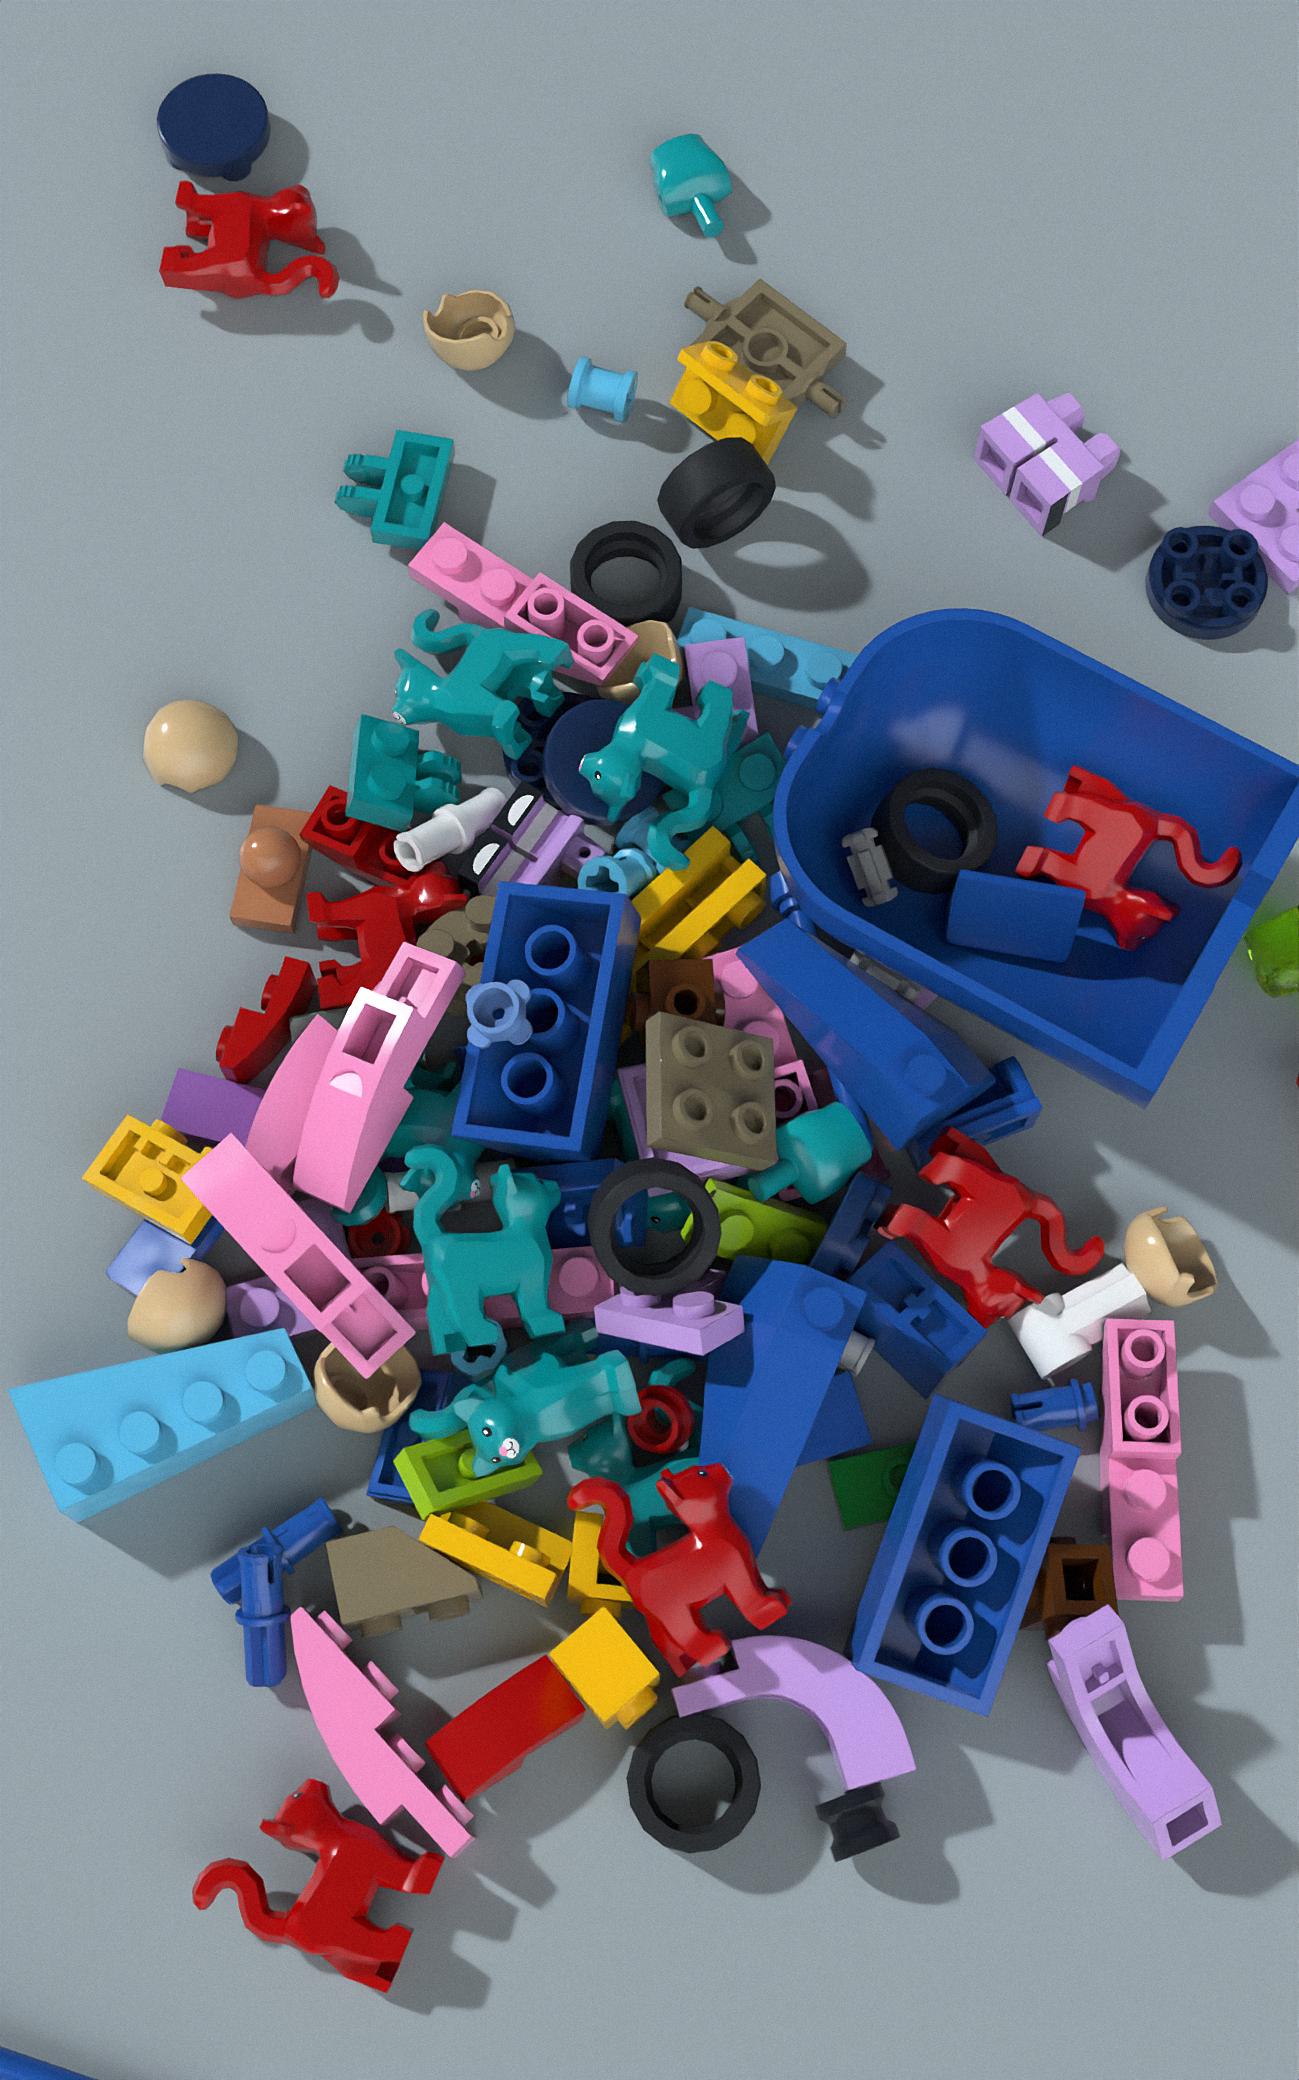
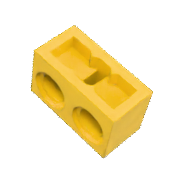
M605 1606L549 1653L554 1666L606 1730L617 1721L621 1723L625 1730H628L658 1703L656 1700L658 1696L653 1690L660 1685V1673Z

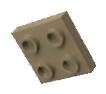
M660 1011L646 1020L647 1147L763 1171L776 1164L773 1039Z

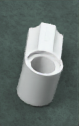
M1121 1263L1062 1296L1059 1292H1055L1045 1296L1039 1305L1032 1303L1008 1320V1324L1039 1376L1044 1380L1067 1369L1093 1351L1092 1347L1103 1341L1106 1319L1142 1320L1152 1311L1144 1288L1136 1276L1130 1273Z

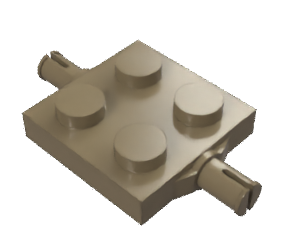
M759 279L741 297L723 305L704 292L699 286L694 288V293L692 291L689 292L685 299L684 307L690 309L707 322L704 332L691 345L706 341H716L728 346L737 354V361L753 374L765 376L777 383L783 391L782 396L795 406L809 400L832 419H835L838 413L840 414L848 401L847 397L842 396L826 384L824 378L845 358L847 347L845 341L762 279Z

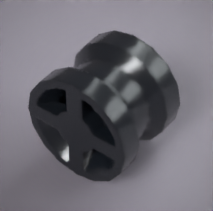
M880 1781L814 1806L819 1820L830 1827L834 1838L830 1850L835 1862L863 1853L901 1837L896 1823L886 1819L881 1805L885 1793Z

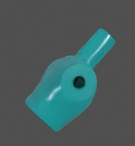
M685 134L659 145L651 154L650 167L654 175L655 192L663 214L666 217H673L693 212L704 236L711 238L719 235L724 229V224L714 204L732 193L730 176L723 160L704 142L699 134Z
M833 1102L820 1109L805 1111L776 1127L778 1161L776 1164L751 1177L748 1180V1186L753 1196L758 1201L763 1202L792 1184L808 1203L814 1204L844 1187L856 1171L870 1161L872 1157L871 1147L861 1126L850 1110L840 1102Z

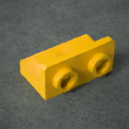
M706 341L683 347L677 360L686 369L669 404L717 441L734 437H742L753 444L766 465H768L798 407L782 396L783 391L781 387L773 380L762 375H755L737 361V354L728 346L716 341Z
M127 1114L82 1176V1179L95 1191L192 1245L212 1216V1213L180 1179L204 1158L212 1148L205 1146L200 1154L185 1146L188 1140L180 1132L158 1119H155L152 1125L148 1126Z
M487 1501L440 1515V1517L430 1514L418 1538L420 1543L452 1563L548 1608L571 1560L573 1542Z

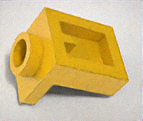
M576 1511L567 1600L570 1603L581 1604L580 1615L592 1617L605 1606L615 1619H621L622 1608H636L623 1586L597 1584L598 1574L611 1575L604 1568L597 1550L599 1533L603 1524V1514Z

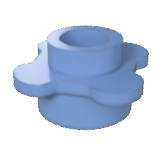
M514 979L509 981L507 985L501 982L479 983L468 990L465 1001L467 1003V1016L472 1025L467 1030V1038L472 1045L485 1049L492 1042L509 1040L514 1045H521L528 1041L533 1032V1027L526 1016V1004L531 999V990L523 981ZM497 1009H504L505 1014L503 1018L499 1020L494 1019V1012Z

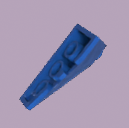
M788 918L738 948L735 954L898 1152L992 1087L997 1081L956 1031Z
M737 1254L717 1301L743 1306L745 1332L708 1352L698 1465L706 1466L720 1462L730 1471L734 1482L729 1492V1513L749 1536L754 1556L757 1560L868 1292L806 1265Z

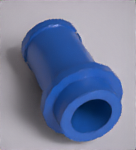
M1075 1377L1068 1378L1067 1386L1023 1394H1010L1013 1420H1016L1018 1424L1039 1432L1075 1425L1079 1432L1086 1431L1087 1423L1098 1421L1097 1403L1091 1382L1078 1383Z

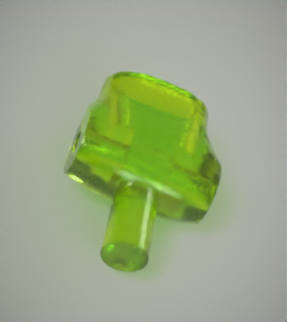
M1296 906L1260 924L1243 936L1258 983L1263 991L1273 998L1299 992V906Z

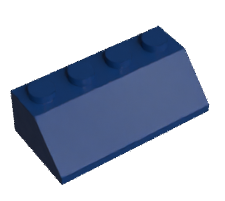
M499 881L480 983L501 982L507 985L509 981L514 979L523 981L531 990V999L526 1004V1016L533 1027V1032L528 1041L521 1045H514L508 1040L492 1042L489 1047L480 1049L472 1045L470 1041L468 1042L451 1132L453 1138L534 1161L565 1164L600 1159L641 924V916L626 894ZM497 1009L493 1014L494 1019L499 1020L503 1018L505 1014L504 1009Z
M934 1393L842 1652L846 1659L852 1662L851 1665L854 1669L988 1717L1082 1448Z

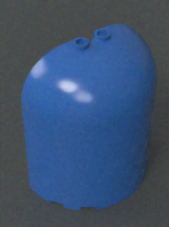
M951 608L917 614L892 625L863 648L841 681L834 677L828 681L815 706V712L823 716L821 721L814 729H808L800 725L792 735L784 751L783 760L787 761V764L782 771L776 789L772 825L777 862L792 896L815 924L838 941L1135 1105L1146 1109L1212 994L1219 976L1299 838V765L1014 618L979 609ZM1079 765L1111 780L1131 799L1141 802L1161 813L1180 816L1197 831L1202 858L1205 862L1210 864L1217 862L1230 847H1237L1240 850L1243 861L1237 877L1223 887L1206 889L1192 885L1178 869L1173 843L1157 840L1140 860L1128 883L1131 887L1157 892L1164 898L1176 903L1181 908L1178 917H1172L1171 922L1165 921L1155 937L1147 940L1136 951H1129L1116 944L1114 930L1105 916L1083 907L1071 952L1066 962L1059 963L952 945L945 942V910L951 892L938 895L917 892L891 878L888 879L891 888L897 886L898 896L883 904L866 907L861 898L866 897L864 888L857 889L846 858L852 855L849 846L843 848L842 838L858 830L871 828V820L879 803L897 782L912 771L932 767L953 771L972 782L988 799L997 820L996 846L989 861L978 872L1029 880L1015 872L1028 845L1049 847L1074 854L1085 833V830L1076 822L1068 820L1062 824H1057L1043 816L1054 793L1063 791L1072 766ZM918 803L909 804L905 807L904 821L910 836L922 849L936 857L956 860L963 855V841L958 829L944 813L932 806ZM1043 874L1033 880H1029L1058 885L1054 880Z

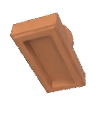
M255 805L249 835L246 836L240 847L239 864L241 869L229 916L233 925L294 934L313 849L301 840L299 834L313 812Z

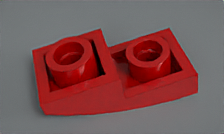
M329 785L299 834L302 841L321 854L378 886L407 885L422 874L427 866L425 865L423 869L416 872H411L403 867L397 859L393 845L394 841L397 840L396 836L403 832L345 816L348 792ZM440 857V858H438V859H436V860H434V861H432V862H440V860H441L442 857Z
M285 956L279 975L271 974L265 984L261 998V1010L265 1011V1014L240 1007L234 1025H226L216 1048V1061L220 1062L219 1067L226 1080L247 1085L275 1059L291 1038L289 1018L305 1014L318 985L309 962Z
M544 1655L505 1680L431 1736L426 1741L424 1747L464 1804L518 1770L527 1755L581 1722L586 1709L549 1657Z

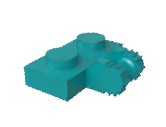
M396 430L389 458L373 455L364 456L361 453L349 454L342 471L349 477L348 479L372 486L382 485L380 490L345 484V486H340L339 491H337L334 503L337 504L340 510L352 515L358 514L359 516L369 518L374 516L370 529L373 543L421 550L436 531L455 455L454 439Z
M361 713L353 735L345 816L396 831L406 832L413 817V810L431 814L444 805L454 804L458 806L460 804V789H456L455 786L461 783L462 780L461 762H458L457 758H452L451 755L445 756L444 753L435 750L418 755V730Z
M769 732L738 749L729 757L715 793L713 813L703 827L683 832L687 840L695 843L706 831L714 826L719 832L726 834L743 863L750 859L758 867L761 866L759 861L760 855L752 841L746 838L739 824L758 813L766 826L769 838L774 844L772 804H774L777 785L787 762L783 760V755ZM674 788L662 795L669 810L686 807L689 804V797Z

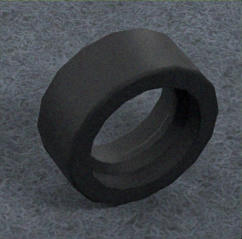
M742 437L724 438L705 445L690 454L675 467L662 484L657 502L660 512L682 544L692 549L708 548L732 538L754 522L771 502L776 489V483L773 473L752 443Z
M635 520L612 521L593 529L577 544L570 561L571 592L625 627L648 620L669 623L675 617L682 600L681 557L672 540L656 527ZM616 557H635L648 561L659 570L661 586L659 591L649 600L637 605H616L604 601L594 593L591 587V576L604 562Z
M933 767L912 771L897 782L879 803L871 820V827H874L879 836L873 837L876 846L883 845L893 879L913 891L938 895L951 892L960 870L978 872L989 861L997 843V820L988 799L972 782L953 771ZM918 803L932 806L944 813L958 829L963 841V855L956 860L936 857L922 849L910 836L904 821L905 807L909 804Z
M656 1157L629 1161L608 1174L593 1194L587 1217L592 1248L608 1277L629 1291L652 1296L678 1292L700 1279L716 1258L722 1235L718 1208L699 1176L679 1162ZM651 1188L671 1190L685 1199L692 1210L694 1228L691 1240L682 1252L667 1261L652 1264L636 1262L624 1254L616 1242L614 1223L617 1211L626 1199L641 1190Z
M698 1712L679 1717V1715L671 1716L651 1728L633 1751L627 1774L630 1807L643 1830L664 1847L689 1854L716 1850L739 1836L755 1814L761 1790L758 1760L744 1735L723 1719ZM689 1740L710 1743L723 1752L733 1768L735 1779L732 1803L724 1814L708 1825L697 1827L677 1824L663 1814L653 1797L651 1782L655 1764L665 1750L678 1742Z

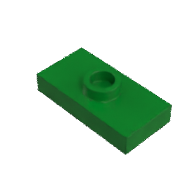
M917 1442L827 1463L826 1467L843 1532L889 1521Z

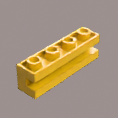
M714 826L683 853L690 859V865L685 870L673 871L666 868L631 901L641 916V924L619 1047L632 1032L628 1019V1000L631 992H637L635 972L648 960L702 959L715 955L722 946L720 940L735 926L740 930L746 928L759 916L765 907L766 902L763 899L765 896L767 874L750 859H747L742 865L730 855L731 842Z

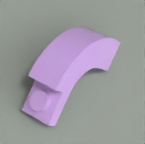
M1109 1604L1087 1617L1073 1620L1061 1633L1049 1639L1048 1643L1053 1658L1046 1661V1665L1068 1716L1112 1792L1162 1861L1167 1860L1221 1826L1222 1822L1212 1785L1175 1740L1153 1705L1137 1671L1125 1624Z
M765 1635L731 1641L730 1652L736 1670L724 1673L721 1661L710 1663L706 1667L699 1666L690 1669L686 1674L682 1675L684 1685L672 1688L671 1690L676 1713L679 1717L697 1712L705 1714L755 1699L778 1700L799 1708L811 1717L824 1733L833 1755L843 1792L917 1770L902 1723L882 1690L867 1674L855 1670L851 1665L852 1662L842 1655L804 1639Z

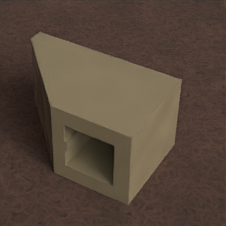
M395 1526L326 1542L341 1624L349 1631L360 1629L362 1639L398 1632L403 1629L402 1618L427 1612L430 1622L457 1618L470 1613L468 1602L483 1599L481 1586L476 1577Z

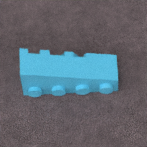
M285 1328L7 1389L59 1512L76 1523L90 1518L317 1406L310 1374L296 1344Z

